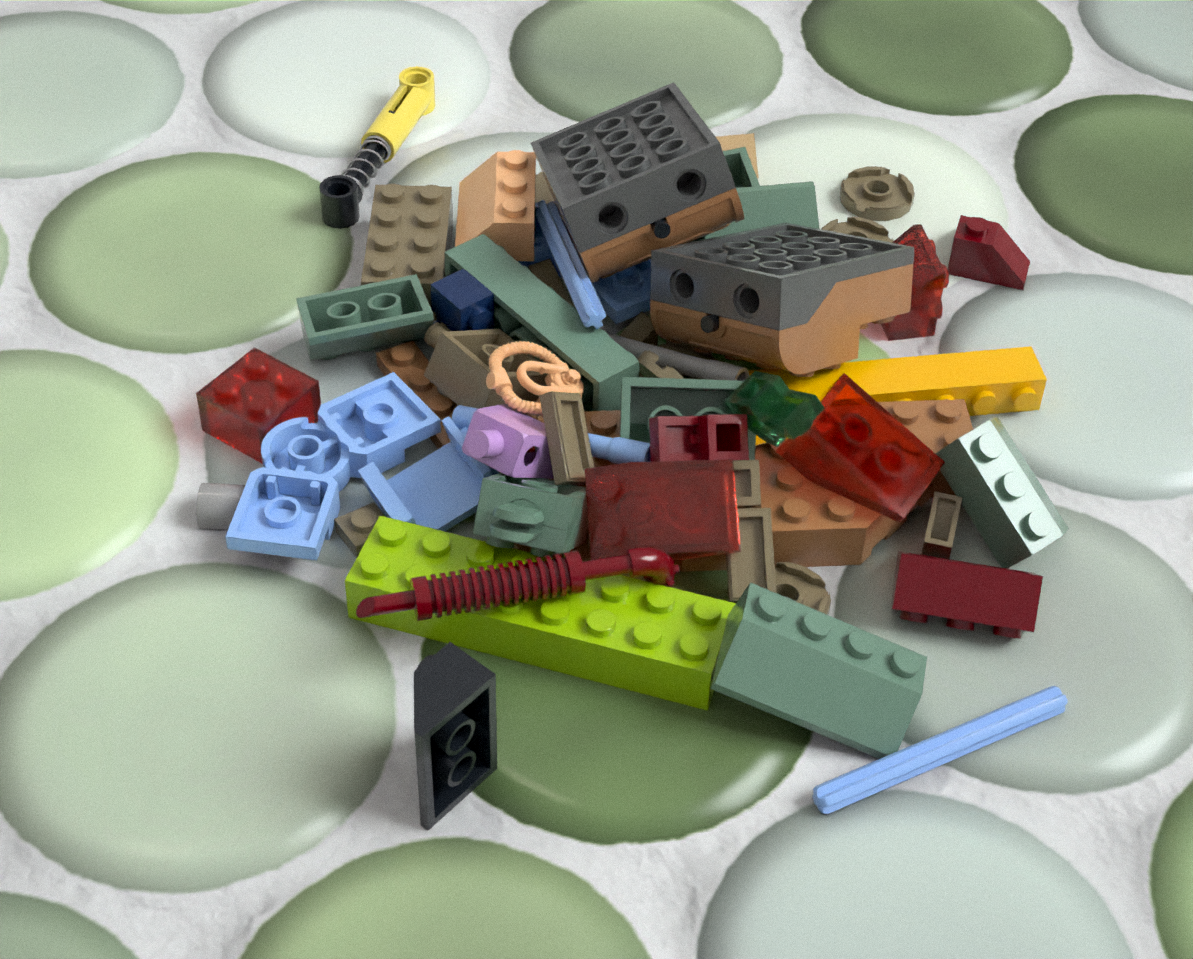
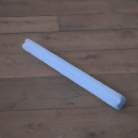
M541 200L537 203L539 208L535 211V216L579 317L586 328L594 325L595 329H599L603 326L602 320L607 316L556 204L554 202L546 204L544 200Z
M1057 686L1045 688L819 784L813 789V802L822 814L832 813L1063 713L1066 710L1065 705L1068 703L1066 695L1062 694Z

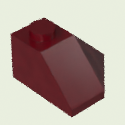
M961 215L953 240L947 274L1023 290L1030 260L1004 228L997 222L987 221L981 217Z

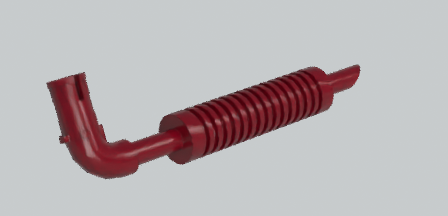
M651 547L627 549L625 555L583 562L579 552L576 550L562 553V558L560 554H553L552 559L550 555H546L543 557V561L541 557H534V562L530 558L525 559L524 564L522 560H516L515 566L510 561L506 562L505 567L503 563L496 564V569H494L492 564L487 565L486 570L483 566L477 567V572H475L474 568H468L467 574L464 569L458 570V575L455 574V571H449L448 577H446L444 572L439 573V578H436L435 574H431L429 580H427L426 576L410 578L411 590L367 597L357 606L356 615L359 618H366L414 609L417 621L432 619L434 613L439 618L442 617V612H445L446 616H451L452 610H454L456 615L461 614L462 609H464L465 613L471 612V607L474 608V611H480L481 605L486 610L490 609V604L494 608L500 607V602H502L503 606H509L510 601L513 605L519 604V599L522 603H528L529 597L534 602L538 600V596L541 600H546L548 594L550 598H556L557 593L560 597L566 596L567 592L569 595L585 593L586 580L628 573L632 578L643 576L647 582L672 587L675 584L674 576L680 570L678 565H674L671 556L661 549Z

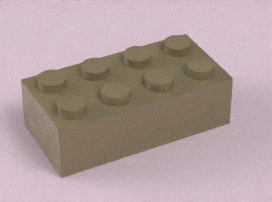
M399 184L375 185L361 285L417 274L431 307L430 284L445 278L444 252L451 249L453 230L452 187L437 185L407 186ZM433 312L434 321L437 320L435 312Z

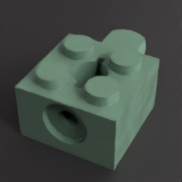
M503 473L483 478L473 534L487 537L486 543L491 546L514 548L515 543L532 547L531 554L539 557L550 555L552 559L553 554L570 552V550L586 542L595 489L578 485H555L554 480L546 478H514Z

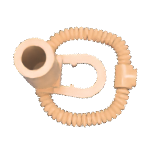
M529 341L507 343L495 349L488 359L490 372L486 378V385L488 389L495 390L502 397V400L505 401V404H508L509 408L512 407V410L517 409V412L527 413L528 416L537 419V415L543 416L540 397L534 403L533 401L522 400L512 390L513 385L505 368L502 367V361L508 356L515 354H529L543 360V362L525 361L519 365L516 372L517 379L527 391L538 396L551 391L580 393L582 398L584 385L580 380L579 372L569 369L566 363H563L559 357H555L554 353L550 350L547 351V348H543L541 345L539 346ZM527 371L539 372L542 375L544 373L548 374L544 379L547 385L541 386L534 383L528 377Z

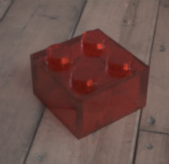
M255 347L196 393L202 431L261 464V444L266 434L272 428L284 421L298 417H308V423H317L318 411L321 405L318 380Z

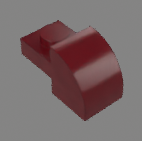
M747 414L657 416L649 418L651 464H707L719 461L749 460Z

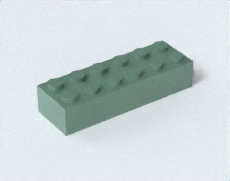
M485 234L444 252L445 277L465 269L494 293V329H501L515 342L529 341L530 343L533 342L539 346L541 345L543 348H547V351L550 350L556 355L555 357H559L563 363H566L569 369L579 372L580 380L584 385L582 394L584 411L620 410L622 377H639V361L631 352L626 351L616 343L603 329H595L594 325L586 328L575 307L566 302L552 287L544 284L526 266L521 265L502 246L494 243ZM535 356L538 361L543 362V360Z

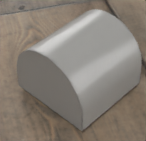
M201 483L196 506L198 529L228 530L245 485Z

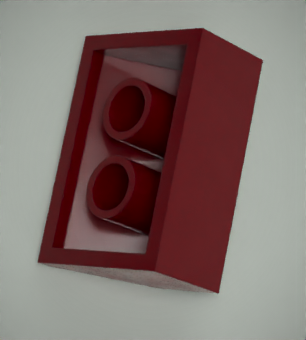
M898 551L891 607L892 609L901 610L900 619L927 623L928 615L947 618V627L974 631L975 623L993 625V634L1021 639L1022 630L1034 632L1043 576L1032 572Z

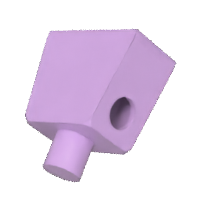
M506 404L476 409L462 446L464 454L510 477L554 479L543 422L522 412H517V410H512V407L509 408ZM536 446L537 453L527 452L531 447Z

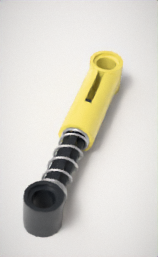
M415 66L400 72L399 87L362 137L360 150L356 152L353 160L348 163L347 169L341 175L328 177L320 183L322 219L327 226L342 229L353 226L358 222L360 217L359 203L364 194L363 188L370 185L371 178H375L377 175L376 169L382 168L383 163L391 161L421 116L427 115L435 109L434 74L430 69Z

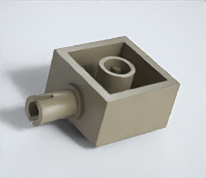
M436 322L431 325L425 333L424 339L429 346L434 348L424 376L437 386L438 392L453 400L457 405L478 409L505 404L502 397L495 390L488 389L486 385V378L490 372L488 359L495 349L515 341L501 329L451 331L443 322ZM529 354L508 356L502 361V367L505 368L513 385L512 390L522 400L535 403L539 396L527 391L520 384L516 372L519 365L523 362L538 360ZM527 371L528 377L534 383L541 386L547 385L544 379L548 374L544 373L542 375L539 372Z

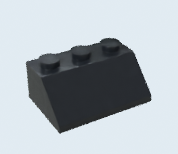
M451 642L436 654L425 657L414 671V735L420 824L427 831L497 770L496 674Z

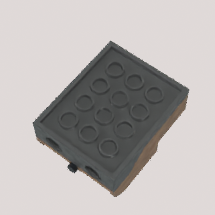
M674 82L530 143L552 198L592 283L599 281V278L610 277L616 272L650 260L651 250L689 243L724 229L732 222L737 223L744 220L740 198L720 142Z
M781 223L651 250V321L656 333L666 341L686 343L693 347L695 351L712 352L724 355L729 360H743L755 363L760 368L783 369L789 372V375L795 377H811L816 370L838 369L841 367V363L857 359L860 329L868 328V323H888L893 321L895 316L910 312L914 247L791 223Z

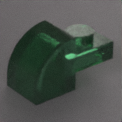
M754 371L725 400V403L734 414H747V426L750 431L765 442L776 447L786 438L795 440L797 437L805 434L812 427L813 420L825 409L816 395L790 390L780 376Z

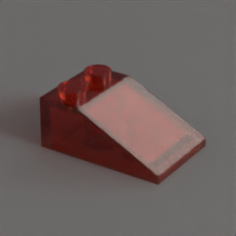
M845 373L816 400L776 450L780 456L810 482L897 522H901L945 463Z
M731 459L628 462L585 469L591 560L625 555L627 549L642 547L661 549L671 556L673 560L741 552L734 462Z

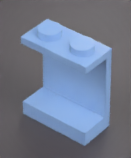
M449 416L441 421L450 442L390 479L386 480L374 462L358 470L371 498L385 517L441 531L450 529L477 512L482 479L499 474V471L462 452V446L468 429L464 427L459 430Z

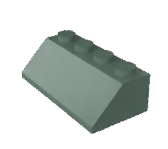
M750 582L728 614L711 689L880 759L899 750L923 693L927 656Z

